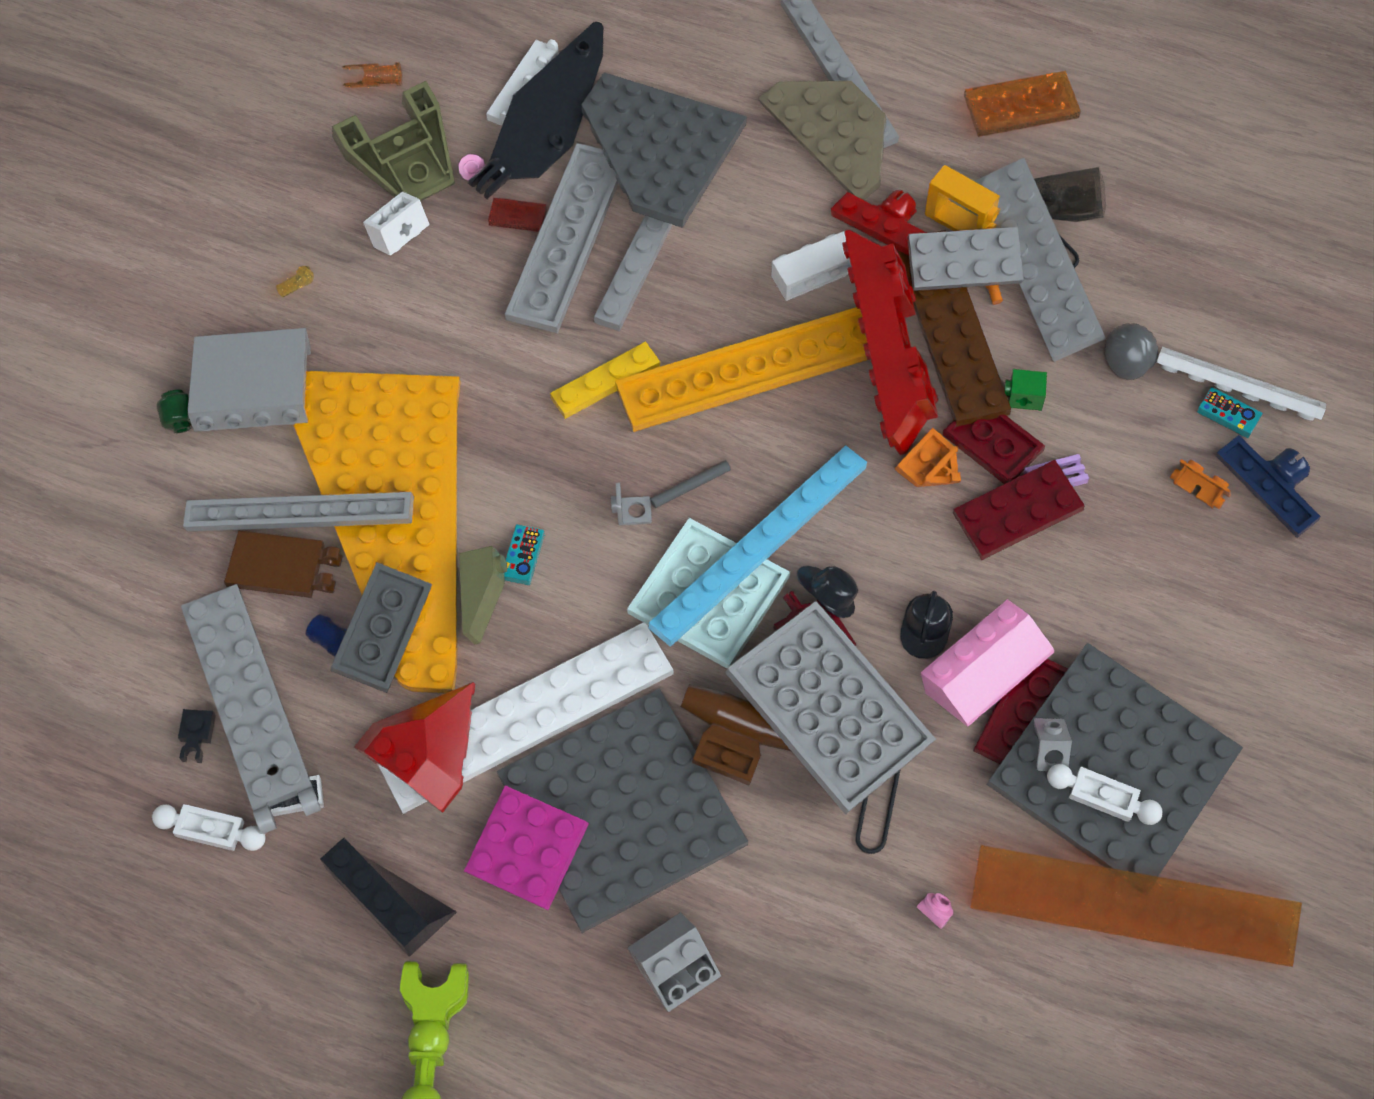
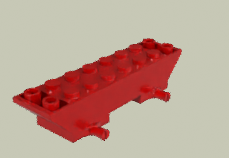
M851 230L844 231L846 242L842 243L846 259L849 258L851 267L847 268L849 279L852 284L855 283L857 292L853 293V299L856 308L860 309L862 317L858 318L861 333L865 334L867 343L863 344L867 360H871L873 369H869V376L872 385L876 386L878 395H875L874 399L877 410L882 412L884 421L880 422L881 432L884 439H888L890 447H895L897 452L903 455L906 454L927 420L938 417L936 403L939 400L935 388L932 387L925 361L916 346L911 347L905 320L907 317L916 315L913 304L916 301V295L909 284L905 264L893 243L880 246Z

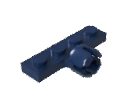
M1238 435L1220 449L1216 457L1298 538L1318 522L1321 517L1294 489L1296 485L1308 477L1310 472L1308 462L1304 457L1297 461L1295 457L1300 453L1292 448H1286L1273 460L1266 461Z

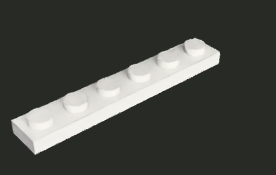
M1162 347L1156 362L1162 364L1161 368L1166 371L1177 373L1179 370L1188 373V377L1192 380L1216 383L1215 387L1223 391L1231 392L1234 389L1243 392L1242 396L1249 400H1266L1275 409L1286 411L1289 408L1297 411L1298 416L1313 421L1314 418L1322 420L1326 410V403L1165 347Z

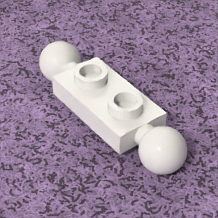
M1055 764L1047 773L1048 782L1054 788H1072L1069 795L1070 799L1129 822L1133 813H1136L1139 820L1147 825L1156 824L1162 818L1163 812L1158 802L1154 800L1137 801L1141 790L1086 768L1080 767L1075 776L1072 775V771L1068 766Z
M167 804L158 806L152 814V821L156 827L169 829L175 826L173 830L175 837L232 851L235 850L238 841L247 850H258L264 845L266 839L265 834H261L258 826H248L242 829L244 825L242 818L183 804L180 814L177 813L174 807Z

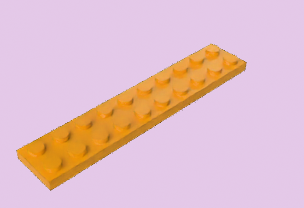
M856 307L615 380L618 394L633 432L866 361L867 358L863 344L867 343L866 335L861 333L858 318L862 317L860 309Z

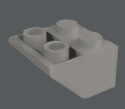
M681 912L627 948L641 974L667 1012H670L721 977L696 927Z

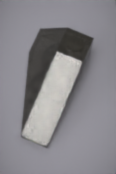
M1099 167L1034 178L1052 219L1081 222L1104 218L1106 210L1105 182Z

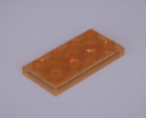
M1066 71L965 89L964 98L978 137L1077 119L1081 113Z

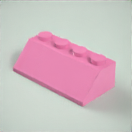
M1007 599L921 672L925 694L968 727L1054 653V648L1030 615Z

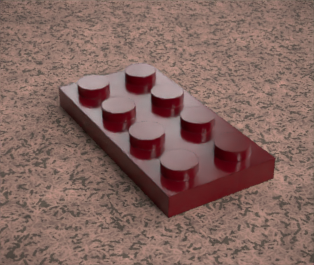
M1053 460L954 508L953 515L982 561L1084 511L1085 505L1057 461Z

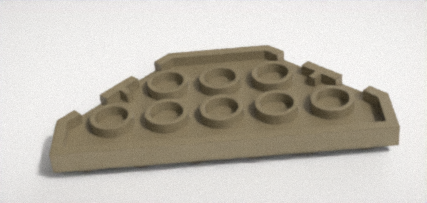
M852 81L777 82L759 98L763 107L849 193L865 200L880 188L886 115Z

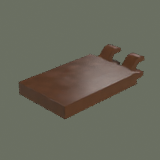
M238 530L224 583L226 587L237 584L239 589L312 598L314 590L334 593L336 581L332 580L333 574H318L320 564L340 567L343 555L339 554L340 548L332 546L325 548L324 542L321 540Z

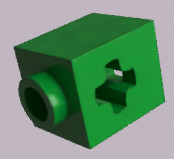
M1013 369L1011 379H1006L1004 384L1005 394L1008 397L1010 407L1042 411L1046 398L1047 372Z

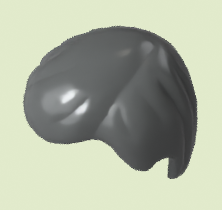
M1136 323L1122 324L1114 328L1106 338L1104 355L1109 367L1118 377L1126 380L1138 379L1157 362V340L1153 333L1144 326Z

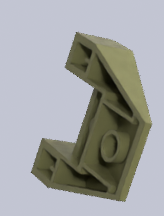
M427 81L403 91L402 105L411 121L372 140L368 137L356 115L332 126V137L345 160L394 197L403 191L422 201L455 184L439 102Z

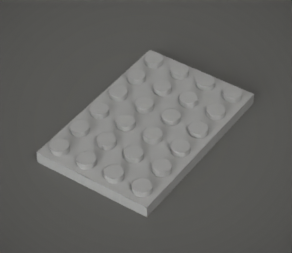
M817 601L725 671L727 676L845 815L936 740Z

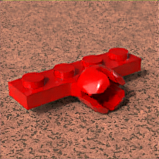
M903 190L893 191L879 205H872L847 192L831 208V215L887 245L893 243L896 250L908 256V235L927 233L908 223L917 212L915 209L916 202L910 194H903Z

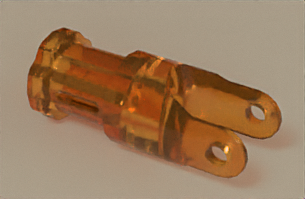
M400 62L379 66L378 63L342 66L343 69L347 70L360 69L364 71L362 80L356 83H344V87H380L381 84L394 83L397 86L402 85Z

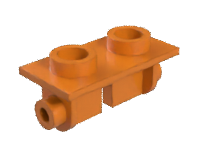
M1181 459L1180 466L1183 467L1180 471L1176 468L1170 476L1174 480L1173 484L1190 494L1196 486L1201 487L1196 498L1212 509L1214 507L1220 509L1226 501L1222 498L1224 494L1228 497L1231 496V490L1228 489L1229 484L1216 475L1213 478L1203 473L1204 468L1191 459L1188 463Z

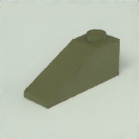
M493 546L459 553L463 635L473 644L481 643L505 584L504 572H507V562L505 557Z

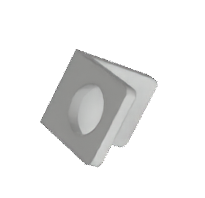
M616 483V496H611L612 513L618 514L619 526L650 524L652 522L650 497L622 498L620 483ZM634 504H640L645 508V513L641 517H632L628 512L629 508Z
M1035 718L1034 727L1039 739L1037 770L1049 771L1055 764H1064L1069 767L1072 740L1065 720ZM1052 750H1058L1063 754L1062 759L1057 763L1046 762L1045 755Z

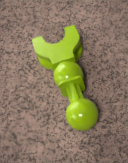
M406 961L403 965L400 993L407 1008L413 1013L412 1020L415 1025L408 1036V1048L410 1050L408 1057L411 1064L416 1065L414 1086L410 1087L401 1099H441L438 1091L433 1088L435 1067L444 1066L443 1055L449 1045V1033L447 1030L450 1019L463 1009L468 1000L469 972L466 963L453 964L447 981L435 988L422 984V972L418 962Z

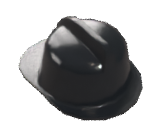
M803 566L798 569L797 578L799 583L828 612L841 618H848L854 614V599L858 594V587L849 573L836 566H828L823 570L812 566Z
M936 591L916 596L909 602L904 615L900 635L901 643L910 655L919 659H929L937 656L944 650L948 641L953 621V611L950 604L944 598L938 596Z

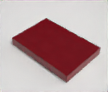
M1004 414L999 415L995 419H979L972 424L956 427V422L953 420L942 433L946 439L955 446H958L961 451L1003 484L1016 479L1045 449L1043 443Z

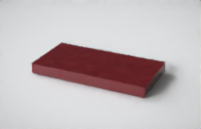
M1047 658L997 702L973 751L1001 764L1068 668Z

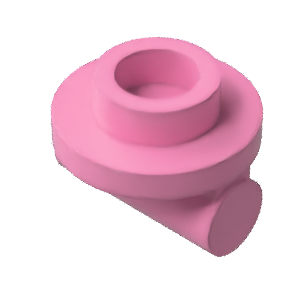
M476 154L465 155L458 163L459 173L464 179L469 181L485 165L484 159Z
M928 893L917 906L940 929L947 924L953 915L950 900L940 893Z

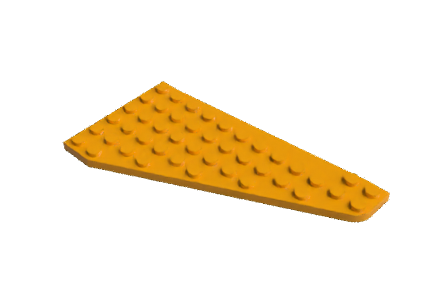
M306 371L305 411L308 423H296L293 426L321 495L411 492L414 496L412 523L334 526L361 594L365 590L376 562L432 584L395 673V679L403 688L412 692L448 693L455 690L457 673V411L461 385L460 377Z

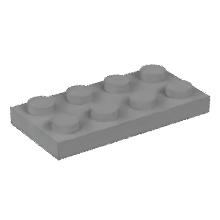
M1018 227L909 234L907 237L912 288L914 291L1022 283L1024 280Z

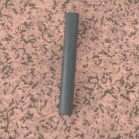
M725 460L650 498L651 503L656 509L731 470L730 465Z

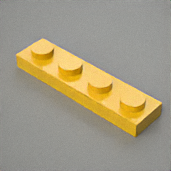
M645 341L551 392V400L566 419L616 392L615 380L661 367L660 360Z

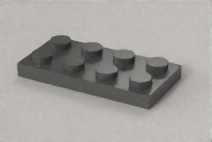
M376 562L330 671L387 693L432 584Z

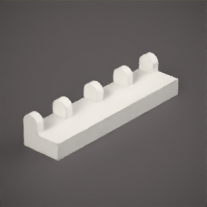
M550 39L547 44L535 40L486 113L488 121L503 125L513 95L559 54L558 43L555 40Z

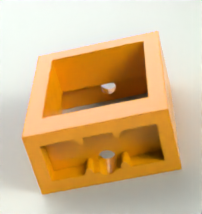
M944 165L929 183L925 216L952 231L993 229L997 226L993 222L1000 212V208H998L1000 195ZM949 199H951V200L957 202L958 204H960V205L964 206L965 208L971 210L972 212L978 214V216H976V215H974L973 213L967 211L966 209L960 207L959 205H957V204L951 202Z

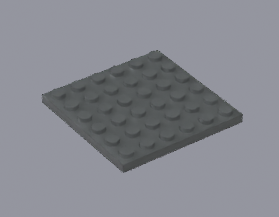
M1087 642L986 785L1145 895L1243 747ZM1034 719L1065 720L1072 740L1069 768L1072 771V775L1076 776L1080 767L1141 790L1137 801L1154 800L1158 802L1163 812L1160 821L1153 825H1147L1139 820L1136 813H1133L1131 820L1127 822L1070 799L1071 787L1057 789L1051 786L1047 779L1048 771H1038L1036 767L1039 739L1034 727ZM1058 750L1049 751L1045 755V761L1057 763L1062 759L1063 754Z
M660 688L497 771L503 786H508L589 823L559 887V891L581 933L748 845L746 836L707 769L692 763L696 750Z

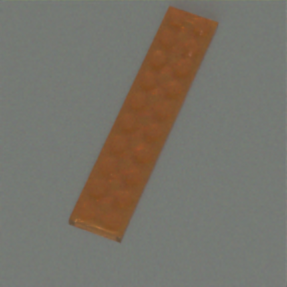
M980 845L970 904L971 909L1293 967L1302 902L985 845Z

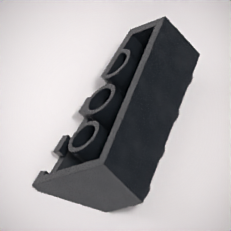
M345 838L341 839L320 858L324 867L409 957L457 913L452 908L360 854Z

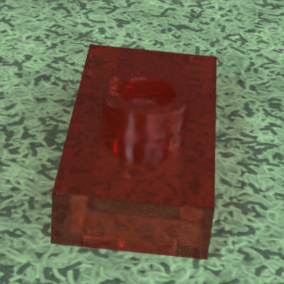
M493 198L488 218L489 226L539 232L546 217L547 207L546 204Z

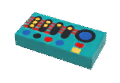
M1211 387L1197 413L1246 438L1250 437L1263 414Z
M516 524L506 557L507 572H504L505 581L530 586L545 537L544 530Z

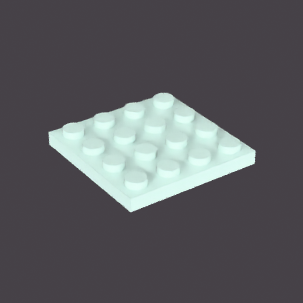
M689 518L627 608L628 614L649 625L653 618L737 543ZM766 559L686 632L678 642L725 668L730 667L734 664L789 579L790 572Z

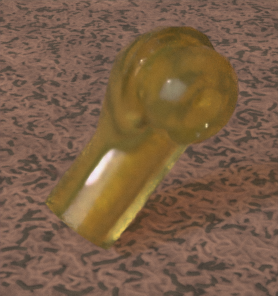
M301 266L297 269L296 275L276 285V289L281 297H285L311 284L314 279V273L311 272L310 267Z

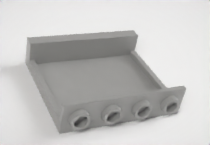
M306 328L194 337L188 416L194 432L308 423L305 411L307 355H311V345Z

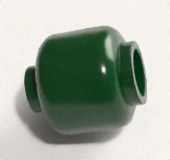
M177 389L161 395V399L157 402V411L162 427L173 430L176 434L184 433L191 429V422L188 416L189 394Z

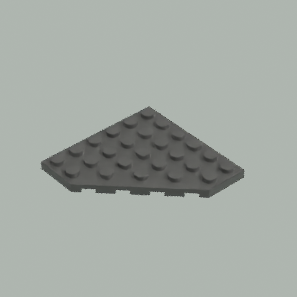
M605 72L582 103V113L585 119L589 121L591 131L597 143H600L610 168H613L623 193H626L632 211L681 228L684 227L746 126L747 116Z

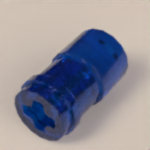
M319 614L311 620L305 634L311 642L317 643L326 649L330 655L336 657L347 629L334 623L330 617Z

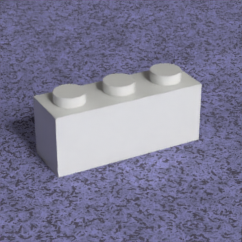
M844 231L838 234H831L817 243L807 244L800 250L788 255H780L772 261L771 277L786 301L848 275L847 268L851 267L849 258L846 259L842 243L846 242Z

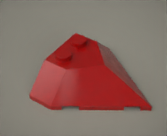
M474 682L373 723L354 748L375 764L378 763L443 813L463 786V760L467 755L472 716L470 710L471 698L474 695L476 684Z

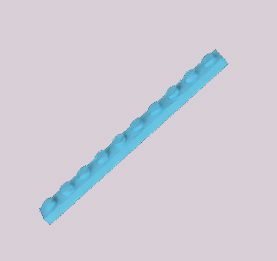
M845 445L649 622V629L671 647L866 469L867 461Z

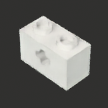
M403 191L363 222L373 247L390 256L399 251L403 245L429 226L420 199Z

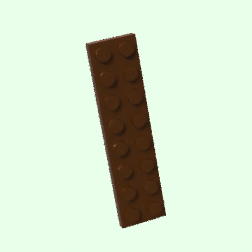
M897 250L905 264L908 281L912 287L909 256ZM967 287L914 291L916 295V301L913 303L952 418L956 422V427L972 424L979 419L990 420L998 418L999 415H1010L1011 407Z

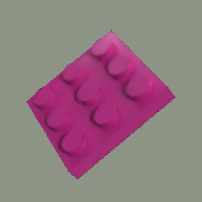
M504 786L464 872L549 910L589 823L508 786Z

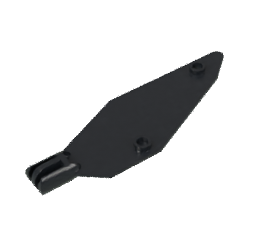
M593 22L513 95L489 162L468 181L471 187L476 186L478 193L483 194L485 192L484 198L487 200L510 179L539 178L573 146L583 117L582 103L592 90L603 58L604 27L602 23Z

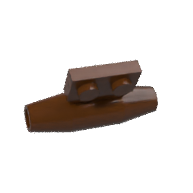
M689 684L680 707L711 725L702 734L692 760L693 764L749 786L761 756L759 745L791 751L749 701L724 691Z

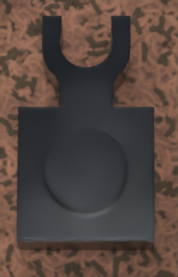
M183 709L178 739L181 742H186L180 751L179 758L182 762H187L188 754L195 751V760L197 763H202L203 751L201 750V744H211L216 717L213 711Z

